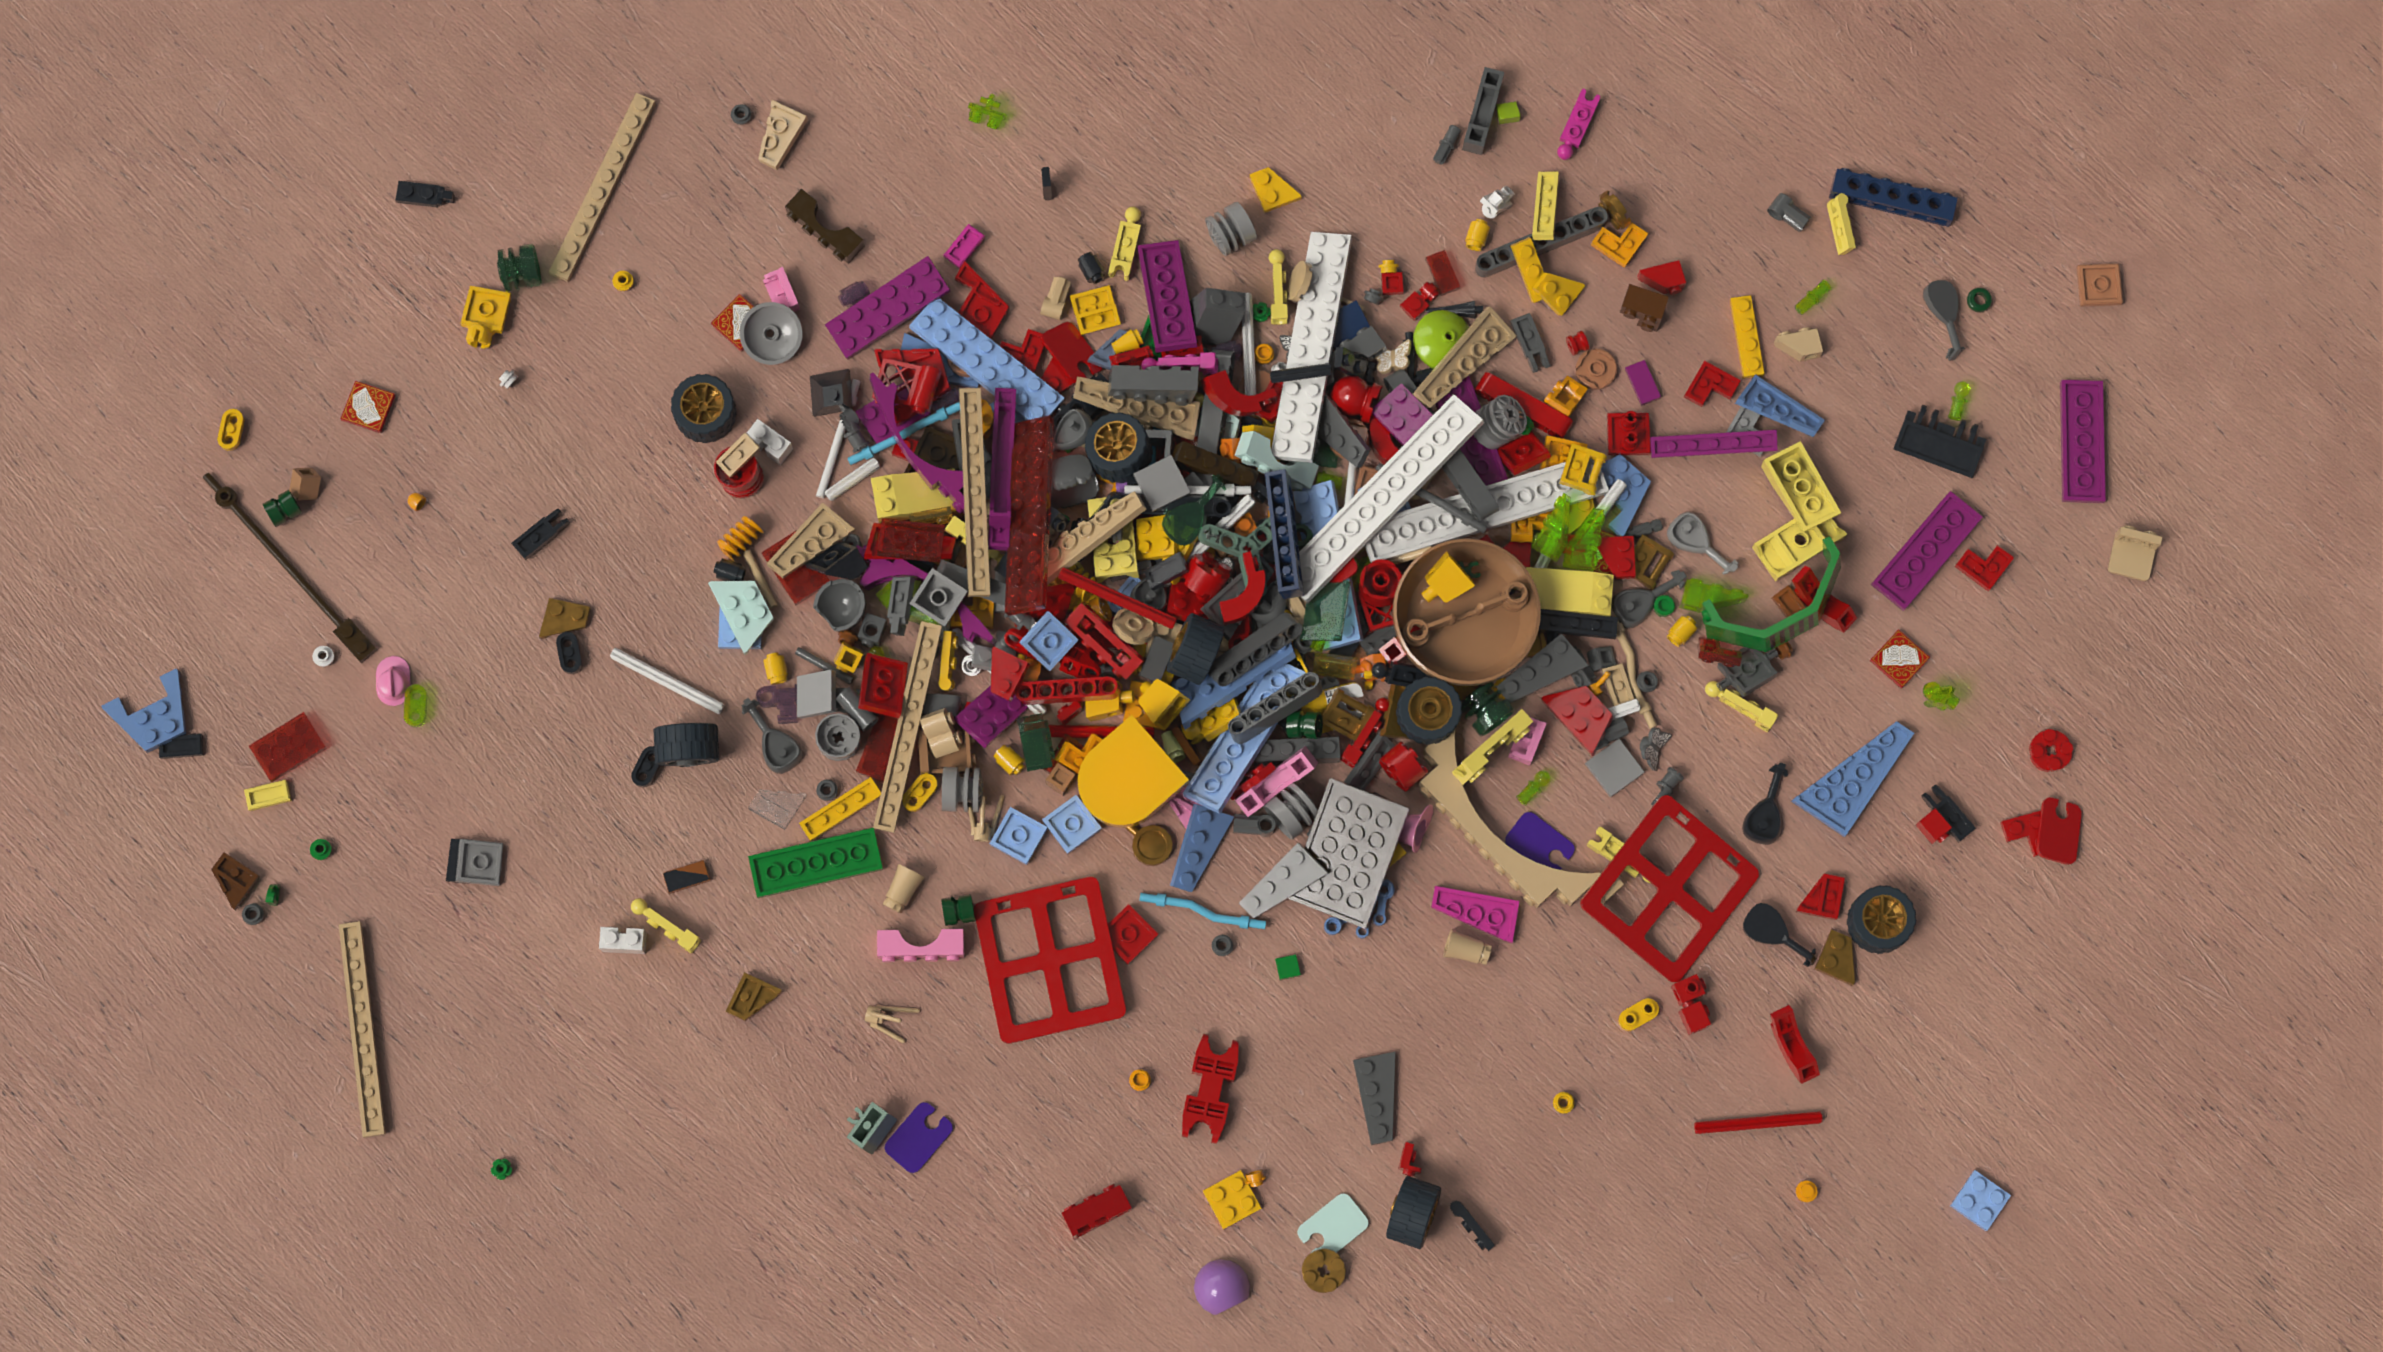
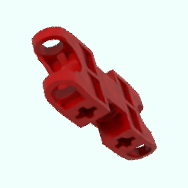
M1023 626L1020 630L1015 628L1007 630L1004 635L1005 643L1015 651L1037 660L1019 643L1029 632L1028 629ZM1076 634L1075 637L1078 641L1059 661L1061 663L1059 670L1076 678L1099 677L1101 675L1099 665L1104 663L1097 658L1096 651L1093 648L1089 650L1084 645L1081 646L1082 638ZM1009 635L1016 636L1019 641L1011 640ZM1086 668L1094 670L1096 675L1089 674Z
M1203 1034L1195 1053L1191 1073L1202 1076L1197 1097L1186 1096L1182 1115V1137L1188 1138L1189 1130H1192L1195 1124L1203 1122L1210 1127L1211 1134H1213L1211 1143L1217 1144L1225 1126L1229 1107L1228 1103L1219 1102L1223 1081L1234 1083L1238 1064V1041L1232 1040L1231 1048L1229 1047L1226 1053L1217 1055L1210 1049V1043H1208L1209 1034Z

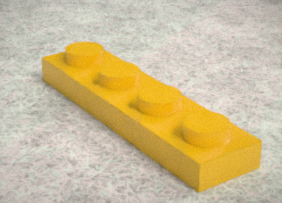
M1751 295L1730 298L1743 379L1753 378L1755 375L1762 377L1764 376V368Z
M870 777L801 821L799 825L812 842L879 799L881 792Z

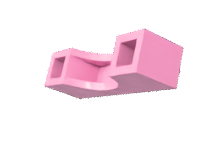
M1304 746L1278 765L1276 770L1245 793L1242 792L1235 801L1247 817H1249L1284 788L1312 771L1318 764V761L1308 748Z
M942 929L938 938L933 943L921 947L907 943L902 938L899 930H877V957L882 959V962H895V959H904V962H916L917 958H925L927 962H936L938 958H947V961H960V958H964V930Z

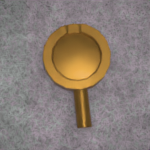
M1149 825L1138 829L1136 826L1125 828L1134 835L1132 849L1134 856L1139 862L1147 866H1157L1169 858L1172 853L1173 843L1171 836L1165 829L1155 825Z

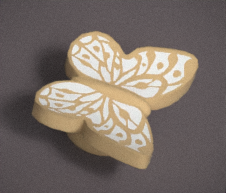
M1408 339L1395 350L1390 351L1387 349L1375 359L1379 362L1377 370L1381 374H1387L1391 370L1406 369L1410 363L1407 356L1411 351V341Z

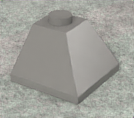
M932 568L909 604L945 627L968 591Z

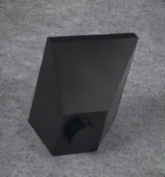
M849 369L810 376L812 413L814 417L843 412L849 408L853 410Z
M840 541L804 564L806 568L819 573L851 580L860 577L862 572L868 568L857 547Z

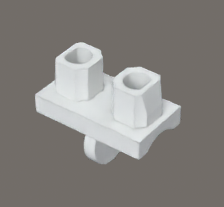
M1504 186L1501 190H1495L1493 193L1484 196L1480 200L1483 204V214L1487 218H1494L1499 213L1509 209L1513 205L1510 199L1515 193L1508 186Z

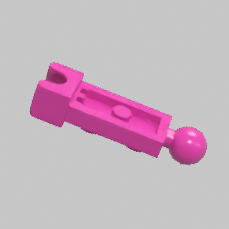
M1586 89L1581 90L1559 140L1565 143L1560 145L1557 150V154L1562 160L1572 157V146L1579 148L1599 104L1600 95H1596L1592 101H1588L1585 98Z
M1214 352L1200 353V357L1193 354L1185 355V357L1166 355L1164 358H1158V361L1150 357L1145 358L1142 361L1141 367L1142 370H1145L1147 367L1159 366L1162 370L1172 369V366H1181V370L1191 371V367H1199L1198 372H1202L1203 375H1212L1218 373V358H1216V353Z

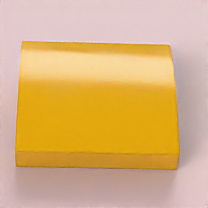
M1110 285L1069 296L1081 335L1121 325Z

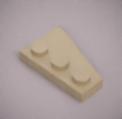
M772 100L770 116L766 123V134L763 136L758 159L761 163L778 170L808 118L806 115Z

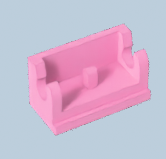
M783 267L764 275L765 279L763 282L772 302L783 304L793 312L800 310Z
M1531 718L1533 722L1528 726L1531 730L1516 744L1513 743L1508 756L1529 766L1546 726L1545 722Z

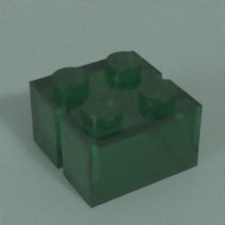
M1042 713L1017 718L1027 772L1053 767L1051 760L1055 759L1048 720H1043Z

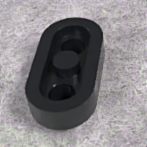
M563 632L556 640L560 666L565 673L576 674L582 668L579 643L573 633ZM566 641H571V646L565 647L564 644ZM574 661L575 666L568 667V663Z
M649 746L642 751L631 773L632 781L638 787L644 788L649 786L660 768V765H657L655 761H649V757L655 755L654 746ZM641 774L647 775L645 780H640L639 776Z

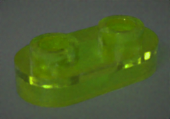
M418 684L409 686L405 691L404 720L411 727H420L426 721L428 695L424 687ZM420 693V698L415 700L413 698L414 695ZM414 714H419L417 720H412Z

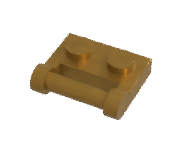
M1642 534L1634 548L1636 578L1634 579L1645 587L1654 590L1658 577L1667 562L1672 560L1674 553ZM1657 552L1661 554V558L1648 578L1643 574Z
M1337 688L1322 713L1323 724L1356 741L1373 714L1374 707L1369 704L1367 706L1346 695L1342 689ZM1342 701L1362 712V715L1358 718L1337 705Z

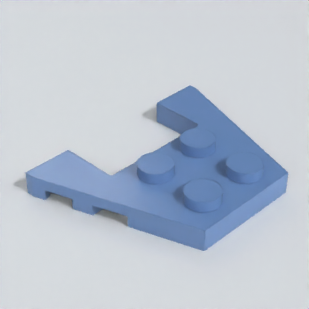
M1620 454L1603 463L1601 470L1609 490L1617 479L1622 480L1627 485L1614 503L1622 512L1608 525L1618 536H1625L1651 481Z
M177 668L160 676V680L168 694L167 697L131 715H128L119 697L101 706L147 753L159 748L162 744L165 745L171 742L172 739L180 735L186 734L180 672Z

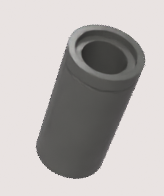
M850 686L841 692L836 700L859 728L865 732L878 722L879 717L875 712L858 709L860 695L853 686Z

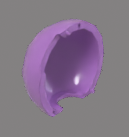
M1218 1259L1207 1263L1200 1269L1195 1278L1194 1292L1196 1299L1204 1310L1213 1315H1217L1247 1300L1249 1297L1250 1284L1247 1274L1241 1266L1230 1260Z

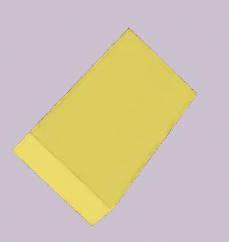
M287 780L244 790L249 811L292 801Z

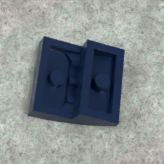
M1357 300L1340 308L1333 345L1334 351L1346 339L1352 340L1356 337V333L1360 329L1370 327Z

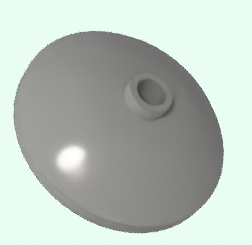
M776 302L761 303L750 309L744 316L740 325V341L745 352L755 361L768 365L780 364L789 360L799 349L802 341L801 323L797 315L787 306ZM771 329L774 331L773 337L766 335L767 330Z

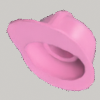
M391 656L382 660L377 667L376 691L379 699L386 705H401L410 695V669L404 659Z
M1428 805L1421 815H1409L1405 822L1399 842L1412 846L1414 853L1418 852L1423 836L1431 821L1433 805Z

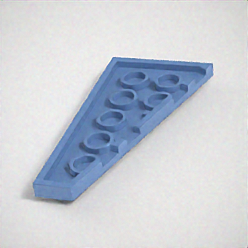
M1290 642L1227 686H1219L1208 674L1200 685L1183 678L1172 681V687L1190 699L1179 713L1184 729L1191 726L1190 723L1195 719L1206 717V712L1212 708L1221 707L1247 690L1246 686L1253 681L1256 683L1263 679L1262 676L1270 670L1276 671L1296 658L1292 643Z
M1896 721L1856 753L1795 797L1791 802L1845 837L1914 732Z

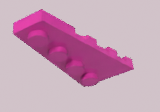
M1439 886L1434 887L1432 909L1510 944L1513 943L1519 901Z

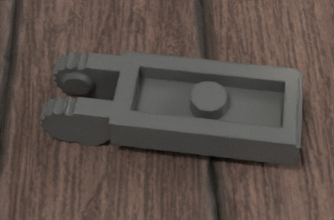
M1528 313L1512 319L1510 323L1532 372H1538V366L1533 357L1538 354L1544 368L1550 367L1545 353L1546 349L1531 314Z

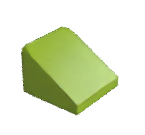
M1516 102L1496 104L1499 125L1520 121V112Z

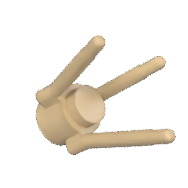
M1004 795L1000 796L991 828H989L988 823H985V796L981 797L980 823H977V826L975 825L972 804H969L971 836H974V841H991V837L995 834Z
M879 1004L876 1007L869 1005L865 1021L870 1023V1027L880 1030L901 1043H905L903 1038L882 1027L879 1023L883 1024L884 1020L901 1023L902 1020L900 1018L886 1015L885 1011L919 1013L920 1009L882 1006Z

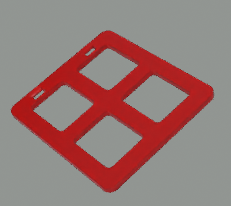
M1664 795L1656 801L1582 897L1580 906L1582 910L1670 982H1678L1759 877V871L1669 795ZM1680 812L1689 819L1686 824L1677 818ZM1665 816H1669L1695 839L1692 847L1669 876L1665 875L1639 852L1642 845ZM1708 852H1712L1738 874L1736 882L1712 912L1708 911L1683 889L1684 883ZM1730 854L1740 861L1736 866L1727 860ZM1628 865L1657 888L1656 894L1631 926L1624 923L1601 903L1602 897ZM1671 901L1700 924V929L1674 962L1670 961L1645 940V934Z
M1085 877L978 902L974 906V915L999 1035L1004 1043L1012 1044L1121 1019L1125 1016L1126 1005L1099 882L1095 877ZM1075 886L1076 893L1063 895V888ZM1082 895L1086 896L1095 934L1094 942L1057 950L1047 905L1051 902ZM1010 901L1011 908L999 910L998 903ZM1029 908L1033 918L1039 953L1035 956L1004 963L1000 962L991 920L992 917ZM1099 958L1109 1000L1108 1004L1070 1012L1060 971L1061 966ZM1042 970L1045 975L1052 1016L1042 1020L1014 1025L1004 983L1005 979Z

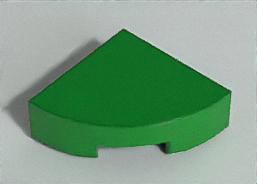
M271 884L268 888L265 902L270 906L278 905L280 885Z

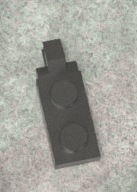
M893 577L887 618H889L891 624L890 633L896 636H904L906 624L909 622L908 619L910 618L911 611L909 603L913 597L915 578Z

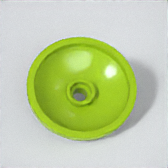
M1437 310L1428 313L1418 322L1414 330L1413 343L1417 355L1426 365L1434 369L1469 328L1468 324L1460 316L1450 311ZM1445 334H1449L1451 339H1447Z

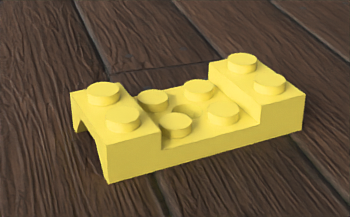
M1107 497L1087 500L1089 518ZM1119 499L1111 500L1110 504L1115 503ZM1132 520L1123 527L1122 541L1110 544L1107 539L1093 550L1095 576L1098 583H1102L1108 577L1121 575L1139 578Z
M1793 519L1754 543L1752 548L1776 582L1801 564L1823 551V539L1830 536L1834 544H1837L1845 539L1847 533L1839 528L1833 519L1803 532L1796 520ZM1795 536H1804L1806 543L1798 545L1795 542Z
M1521 709L1451 773L1462 785L1468 780L1472 783L1486 770L1484 765L1489 762L1487 757L1503 743L1509 745L1513 741L1516 744L1531 730L1528 726L1533 720Z

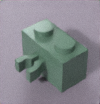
M871 1102L865 1112L858 1107L854 1109L859 1113V1120H854L851 1117L847 1119V1121L855 1125L847 1138L871 1155L898 1120L874 1102Z

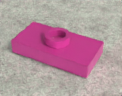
M968 224L945 252L944 258L960 269L963 262L969 259L985 239V235Z

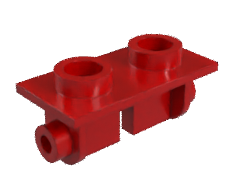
M1149 346L1109 356L1111 366H1141L1145 358L1153 357V353Z

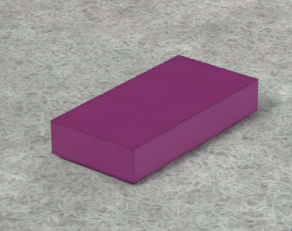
M1645 360L1625 367L1627 376L1641 406L1661 398Z

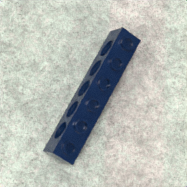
M1847 168L1836 170L1829 198L1833 199L1843 193L1848 197V203L1946 227H1949L1953 221L1958 199L1950 193L1943 192L1940 194L1933 192L1929 188H1915L1909 183L1899 184L1892 182L1888 178L1878 179L1868 173H1854ZM1849 184H1856L1858 189L1850 188ZM1869 188L1876 189L1878 194H1872ZM1889 193L1896 194L1898 199H1892ZM1909 198H1915L1918 204L1911 203ZM1929 203H1935L1938 209L1931 208Z
M1286 469L1266 472L1265 479L1278 592L1283 599L1304 596L1291 477Z

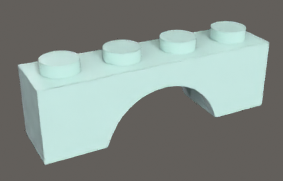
M1255 431L1242 432L1234 455L1242 459V463L1253 465L1258 468L1259 472L1264 474L1266 472L1286 469L1291 477L1292 489L1295 491H1302L1303 488L1311 489L1318 469V465L1309 462L1289 461L1285 465L1281 464L1272 454L1270 439Z

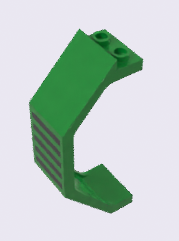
M1829 536L1822 540L1823 555L1828 562V567L1810 606L1766 629L1759 630L1724 622L1709 599L1702 603L1703 611H1701L1707 638L1768 652L1818 626L1841 569L1840 552L1831 537Z

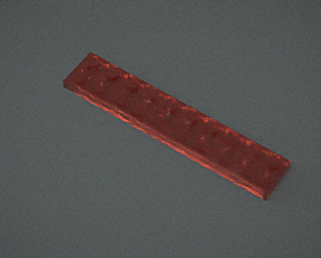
M1050 415L1017 422L1014 426L1010 481L1011 520L1009 548H1007L1005 613L1008 616L1046 609L1054 430V419Z

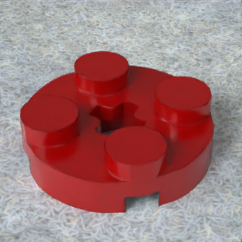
M2047 729L2042 731L2029 744L2031 762L2036 768L2044 772L2059 771L2070 762L2073 745L2063 733L2057 730ZM2046 746L2054 747L2056 754L2048 756L2046 754L2048 751Z

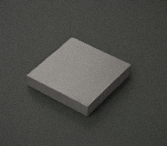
M1172 455L1133 474L1152 512L1191 493Z
M831 669L797 676L798 718L803 719L836 712V671Z
M1620 739L1585 763L1586 767L1610 798L1645 773Z
M460 839L455 882L499 886L503 843Z

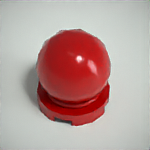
M1346 376L1340 378L1332 387L1331 400H1334L1339 406L1338 409L1342 415L1349 417L1360 415L1362 417L1361 422L1369 424L1372 418V404L1374 400H1379L1382 385L1374 383L1373 387H1369L1367 382L1358 376Z

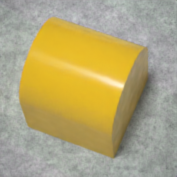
M1133 715L1128 717L1086 755L1078 773V790L1086 808L1102 823L1118 828L1133 827L1147 821L1189 784V779Z

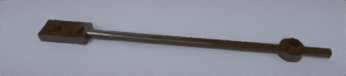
M206 473L203 479L216 492V503L221 508L231 509L337 626L333 633L362 664L375 653L377 648L349 618L343 621L242 510L237 504L238 497L236 492L230 487H222L210 473ZM224 494L229 495L226 500L222 499Z

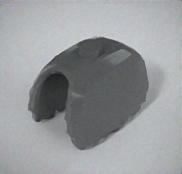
M1069 455L1051 460L1037 468L1033 477L1034 486L1037 487L1039 498L1056 510L1059 507L1065 509L1075 505L1078 506L1082 502L1088 503L1087 500L1096 498L1099 491L1094 467L1084 455Z

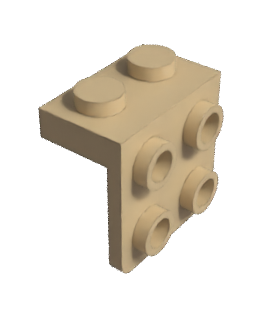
M2121 526L2115 533L2108 571L2132 579L2147 581L2150 578L2155 550L2161 545L2162 537L2157 536L2152 531L2141 532L2137 531L2133 526Z

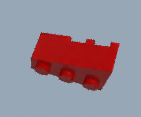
M1112 1184L1103 1189L1104 1193L1097 1196L1092 1194L1083 1199V1203L1079 1205L1073 1204L1064 1209V1212L1061 1213L1062 1218L1074 1240L1132 1210L1120 1185L1115 1186V1184Z

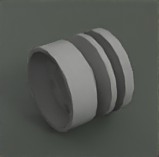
M1234 202L1224 208L1226 218L1219 212L1214 213V218L1212 216L1205 218L1208 233L1215 246L1224 256L1231 254V249L1233 251L1238 250L1237 240L1243 246L1257 240L1254 226L1238 202Z
M1497 396L1475 412L1485 423L1474 433V437L1486 448L1498 449L1511 439L1520 435L1526 428L1527 419L1522 406L1511 396Z
M840 713L830 714L817 725L815 732L816 744L821 753L828 759L834 761L847 760L858 751L861 743L860 730L855 721L848 715ZM841 733L844 741L835 743L833 736H838Z
M944 767L942 776V811L956 812L959 802H963L965 812L969 810V803H973V812H979L981 797L983 796V780L980 768L974 769V777H970V768H966L964 777H960L958 767Z
M1294 783L1287 786L1289 792L1286 790L1281 791L1284 802L1274 797L1264 805L1267 814L1274 818L1276 826L1291 840L1303 832L1300 821L1310 826L1312 824L1310 817L1315 820L1318 812L1312 799Z

